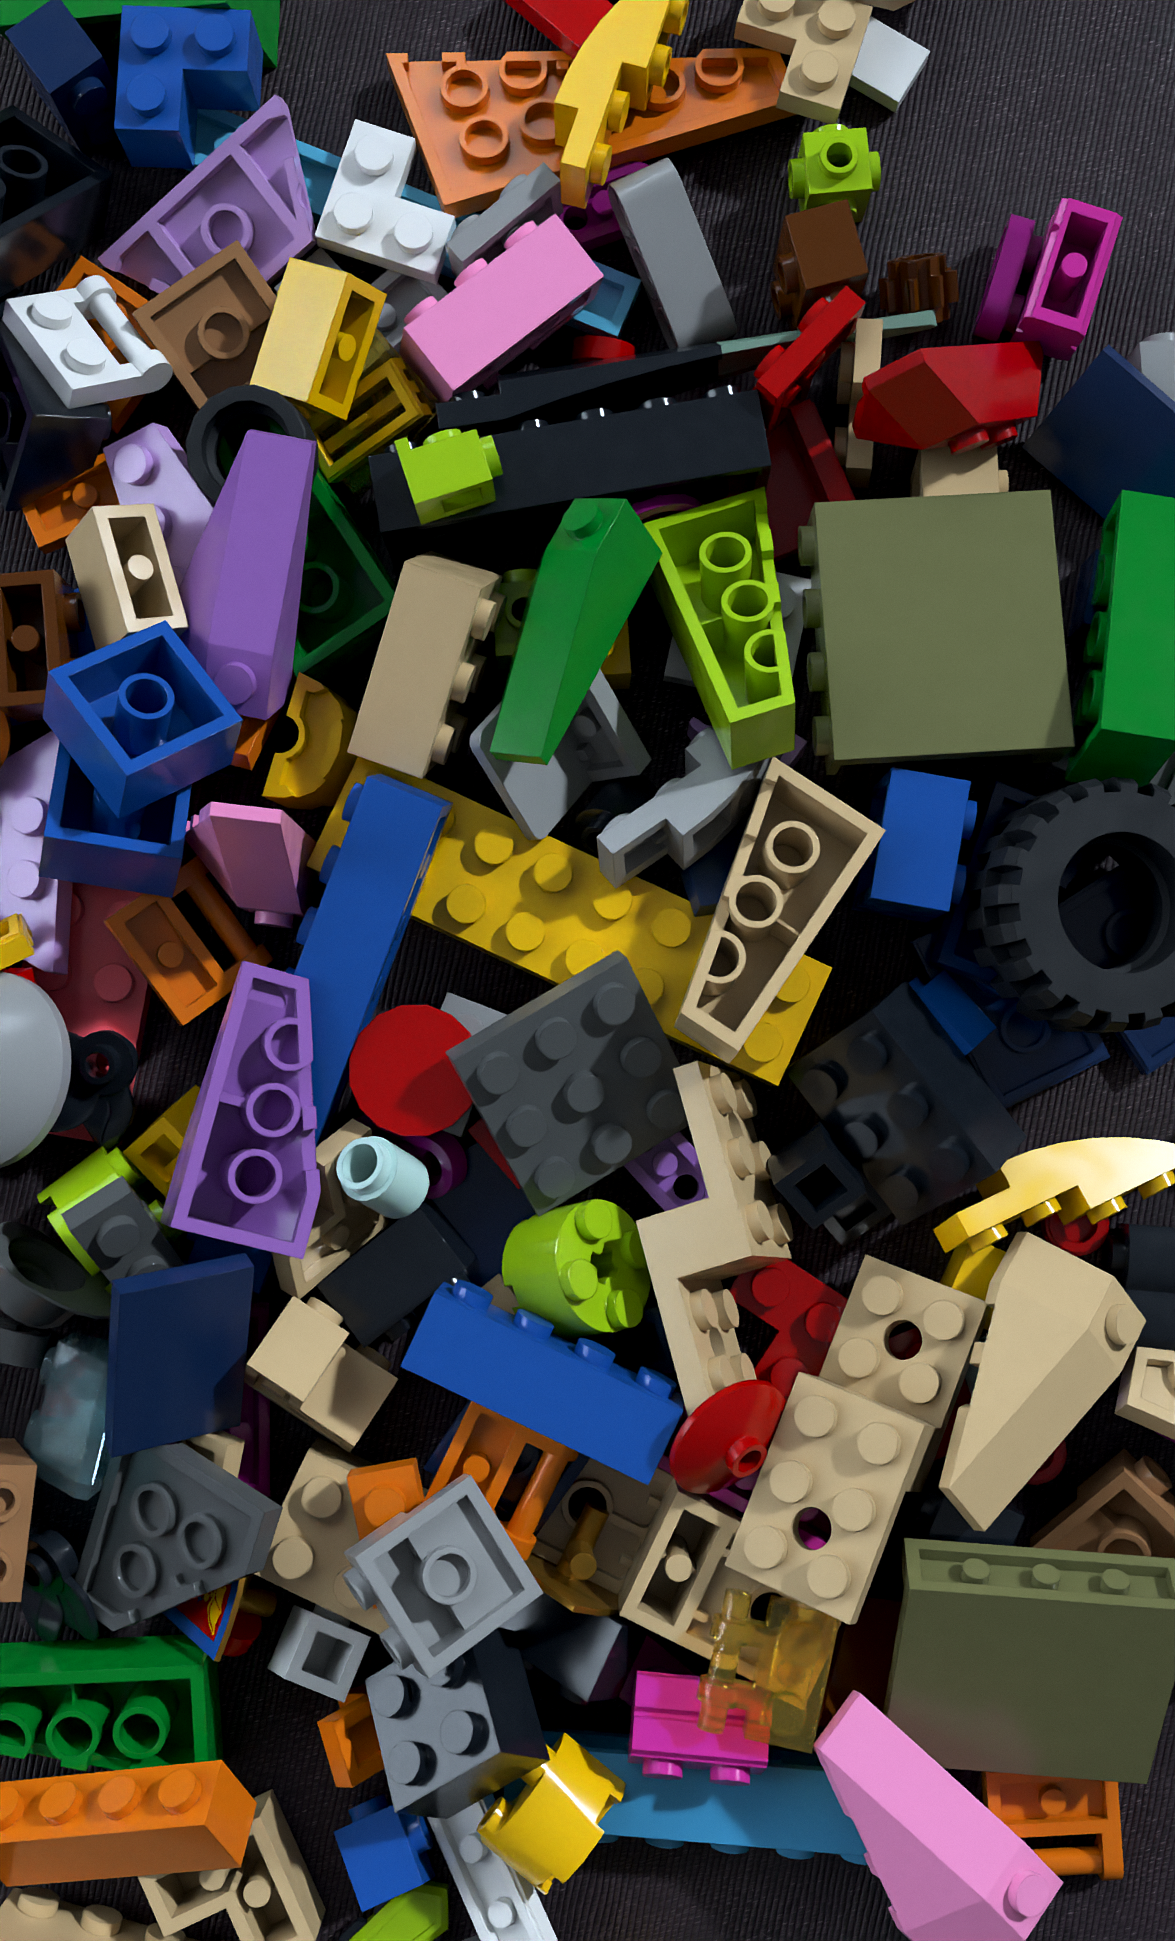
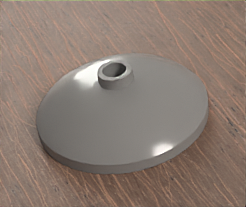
M0 971V1168L8 1166L29 1154L49 1133L64 1105L70 1083L72 1064L69 1035L56 1004L41 987L32 981Z

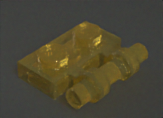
M726 1588L721 1613H714L709 1636L715 1642L708 1674H701L696 1698L702 1703L697 1727L705 1732L722 1734L728 1709L739 1708L746 1710L742 1728L744 1739L812 1754L840 1620L800 1601L774 1595L770 1596L765 1622L748 1618L752 1594L736 1588ZM741 1647L759 1648L752 1682L735 1679Z

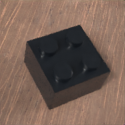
M498 1627L430 1679L416 1671L412 1664L402 1671L393 1662L364 1680L395 1813L448 1819L550 1761L513 1630Z

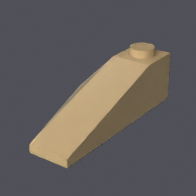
M1029 1232L1016 1233L989 1283L984 1304L994 1310L986 1342L974 1343L970 1364L976 1366L979 1370L970 1404H964L958 1408L939 1483L940 1490L973 1530L985 1532L1119 1376L1146 1323L1144 1316L1114 1276Z

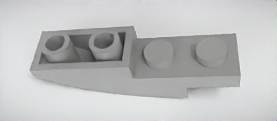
M708 727L699 732L689 746L685 748V777L682 779L674 778L666 782L657 791L654 798L632 813H623L613 818L603 829L602 833L596 837L600 872L617 889L667 853L683 870L687 869L719 843L750 810L772 757L731 770L714 728ZM783 754L774 757L780 760Z

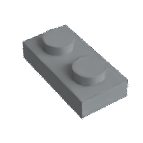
M544 162L528 176L521 174L512 179L501 192L499 200L480 216L477 214L471 215L456 227L452 233L451 240L446 243L452 273L456 278L476 260L484 258L487 264H489L505 252L504 243L525 223L534 221L539 226L555 213L557 216H560L564 212L563 203H561L560 179Z

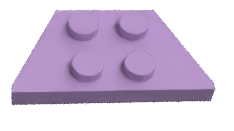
M277 95L270 98L99 256L98 260L101 264L112 271L120 272L148 286L149 289L160 294L231 243L238 240L267 284L270 286L285 273L289 257L301 259L317 244L314 236L316 229L289 108L285 101Z
M50 731L6 758L0 768V920L15 913H22L32 931L33 937L31 938L34 944L32 947L35 953L23 960L44 972L68 975L73 882L38 877L60 741L54 732Z

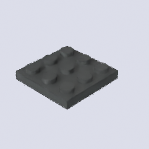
M618 950L445 1052L527 1201L538 1217L689 1126L673 1070L680 1067V1064L627 957Z

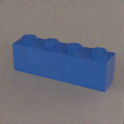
M457 1280L455 1286L446 1282L439 1286L431 1298L400 1367L649 1485L683 1413L684 1400L681 1394L675 1392L677 1384L672 1379L647 1367H640L638 1374L613 1362L616 1355L611 1350L592 1340L579 1338L577 1344H574L552 1333L554 1325L536 1313L525 1309H518L516 1314L513 1315L491 1304L493 1295L470 1282Z

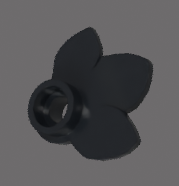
M111 1030L93 1032L85 1037L68 1032L72 1062L70 1083L62 1110L49 1132L66 1131L83 1124L99 1148L103 1146L108 1151L118 1145L125 1137L136 1113V1106L129 1085L135 1078L139 1065L136 1048L123 1035ZM98 1053L103 1054L108 1060L109 1070L106 1075L102 1073L98 1066Z
M45 1530L40 1535L29 1534L22 1588V1610L32 1630L46 1642H54L63 1632L65 1625L75 1629L85 1638L94 1641L99 1637V1628L94 1608L87 1593L72 1578L79 1568L76 1553L69 1542L54 1530Z

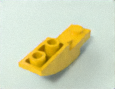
M619 0L600 20L581 46L564 77L554 101L555 145L565 147L560 161L561 203L586 209L593 185H604L612 157V146L607 145L612 131L622 132L629 107L645 111L653 86H664L672 57V47L667 45L671 34L677 36L682 34L687 18L689 0Z
M1130 1137L1088 1138L1061 1142L1025 1152L1008 1159L995 1174L976 1184L983 1201L957 1212L933 1229L945 1253L968 1243L971 1251L976 1253L1007 1237L1008 1233L1003 1225L1020 1217L1026 1227L1032 1226L1055 1213L1058 1214L1063 1225L1084 1215H1087L1091 1224L1094 1225L1127 1208L1122 1197L1137 1189L1143 1200L1173 1186L1175 1184V1175L1173 1173L1175 1170V1144Z

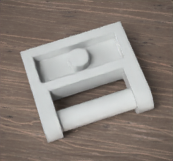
M100 275L85 278L76 288L10 298L5 301L3 322L68 409L155 392L163 388L173 375V368L160 351L149 348L117 306L115 291L106 279ZM96 318L129 363L120 365L86 320Z

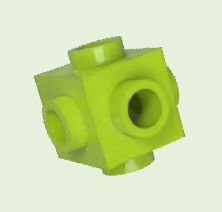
M827 124L818 127L813 132L803 133L798 158L789 159L788 161L789 195L791 199L799 200L800 211L848 199L854 223L862 222L871 193L877 192L880 189V157L878 151L869 152L866 127L848 129L842 124Z

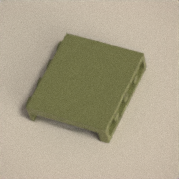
M1051 490L814 503L807 526H799L797 545L800 566L810 565L812 589L803 590L802 613L805 629L815 628L817 652L808 653L807 679L809 691L820 692L821 716H814L812 719V744L815 756H825L826 775H836L841 765L1032 754V763L1059 762L1074 747Z
M904 1538L901 1552L904 1593L883 1714L943 1768L1147 1784L1175 1682V1558Z

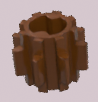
M941 252L920 253L901 256L887 261L888 277L878 279L881 309H886V313L891 312V316L934 310L937 323L950 318L949 303L958 302L959 293L957 270H951V267H947L946 254Z

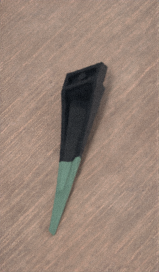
M934 310L874 318L883 319L882 339L928 330L937 326ZM795 330L497 375L499 393L497 395L487 396L486 393L481 391H466L453 395L449 402L437 403L436 411L439 430L459 429L461 432L476 429L483 432L485 436L511 432V428L514 425L527 420H545L549 425L575 421L574 418L578 414L591 409L605 408L611 410L613 414L633 411L648 400L671 397L718 380L756 370L761 361L775 346L780 344L786 350L800 336L801 332ZM855 331L845 342H854Z

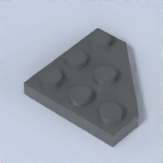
M181 1441L111 1458L75 1581L89 1596L98 1621L112 1631L132 1626L264 1570L283 1507Z

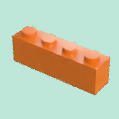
M222 1760L0 1782V1881L6 1887L241 1868L257 1802Z

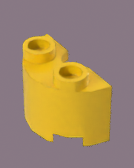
M299 672L286 714L298 726V740L289 751L274 754L262 797L287 808L312 810L321 806H333L336 804L358 758L357 755L347 752L358 713L353 710L343 697L320 682Z
M565 1732L552 1748L546 1745L550 1761L520 1777L527 1783L521 1793L513 1801L509 1800V1802L502 1796L499 1797L487 1810L477 1827V1832L481 1834L482 1843L544 1895L548 1893L554 1878H557L561 1883H565L585 1861L605 1832L598 1826V1823L614 1803L621 1802L626 1786L623 1780Z

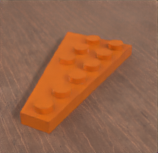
M767 48L703 49L696 58H671L666 82L663 87L653 86L646 110L642 111L629 107L622 132L612 131L607 144L612 146L609 168L630 161H646L797 115L776 108L779 91L787 70L780 52ZM509 51L501 60L466 61L465 52H442V61L409 62L408 53H386L390 77L442 212L458 218L488 209L499 200L501 192L512 179L521 174L528 176L543 162L560 179V161L565 147L555 145L554 101L564 77L573 62V59L564 51Z

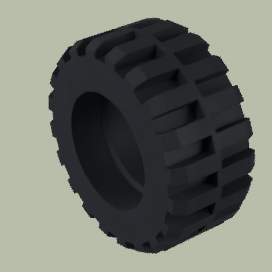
M1112 777L1103 781L1094 778L1078 782L1027 801L1024 808L1010 812L997 824L1000 835L985 839L977 854L978 860L985 864L984 870L970 873L966 891L969 895L977 896L976 909L966 911L967 931L978 929L982 946L974 948L973 953L979 967H993L997 976L991 980L990 985L1002 999L1018 997L1020 1000L1016 1004L1017 1012L1032 1021L1047 1020L1049 1027L1064 1032L1084 1031L1085 1033L1142 1030L1160 1025L1164 1017H1175V804H1168L1172 797L1168 790L1152 783L1138 787L1133 778ZM1083 847L1097 849L1114 859L1130 878L1138 899L1139 923L1134 942L1125 957L1111 969L1097 967L1086 960L1074 948L1065 934L1059 916L1058 891L1063 872L1073 855Z

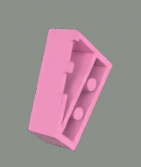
M556 213L539 226L534 221H529L522 225L504 243L505 252L489 264H487L484 258L476 260L455 279L454 285L457 287L440 301H437L434 296L424 299L404 318V323L407 326L403 329L398 358H402L407 367L404 374L408 381L414 380L419 388L418 398L422 403L428 404L433 413L432 416L437 422V403L449 402L453 395L473 391L481 384L489 390L497 383L496 376L501 375L498 372L529 347L534 351L595 298L604 275Z

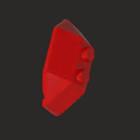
M1040 341L920 348L865 376L861 387L864 396L857 403L852 423L856 439L919 450L949 446L951 455H957L980 446L981 451L1015 439L1018 437L1015 426L1036 417L1038 414L1044 354Z

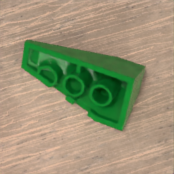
M575 498L563 515L559 527L549 542L527 595L490 748V753L496 760L548 765L663 554L627 499Z

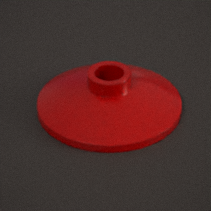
M754 1379L727 1386L705 1400L687 1418L672 1444L669 1467L675 1481L686 1491L705 1494L725 1489L758 1470L766 1459L786 1406V1400L782 1393L773 1384L764 1380Z

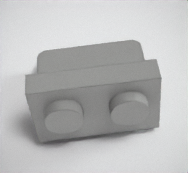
M599 669L548 765L496 760L490 753L501 702L470 736L472 752L528 840L544 839L592 782L640 775L652 760L601 669Z

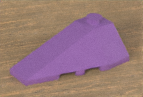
M254 429L248 430L178 589L189 628L179 638L239 715L267 720L290 699L317 441Z
M241 962L177 1158L160 1223L187 1232L299 1259L304 1258L321 1194L320 1170L317 1169L315 1129H317L316 1106H313L311 1062L313 1061L309 979L251 962Z

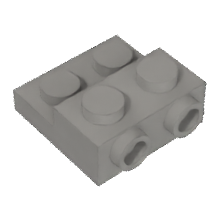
M465 1473L409 1513H398L343 1552L353 1567L342 1575L343 1579L365 1611L375 1604L387 1622L389 1628L380 1633L379 1637L394 1662L402 1671L412 1664L416 1671L429 1679L543 1594L542 1589L473 1477Z

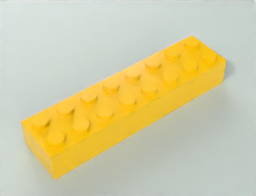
M358 756L306 864L314 873L320 875L326 855L333 845L341 847L350 824L342 820L344 805L354 784L360 783L364 785L367 776L383 774L453 802L412 911L411 919L555 986L618 950L627 957L666 1038L769 1086H779L832 971V967L803 954L737 1055L728 1064L674 1028L714 914L695 917L688 900L636 876L615 889L600 872L598 858L548 835L544 839L528 840L516 821L426 778L421 779Z

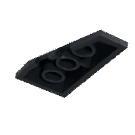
M18 288L0 297V499L5 511H19L94 467L102 440L105 441L109 438L112 426L111 411L107 402L68 409L3 322L2 317L6 299L24 296Z

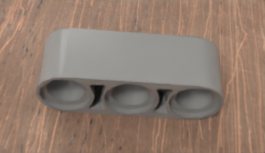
M664 158L609 183L607 189L612 209L669 349L722 342L735 336L737 327L730 303L681 178L670 159Z

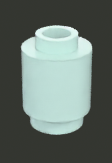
M371 1136L353 1140L342 1150L337 1161V1176L344 1192L349 1197L385 1217L398 1219L412 1214L419 1208L427 1195L429 1175L425 1165L419 1159L382 1137Z

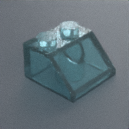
M74 1333L58 1340L57 1347L51 1346L44 1357L39 1382L40 1385H45L47 1388L41 1411L35 1410L28 1422L24 1437V1448L31 1450L30 1457L37 1464L36 1476L73 1498L87 1501L102 1489L111 1459L104 1444L109 1341Z

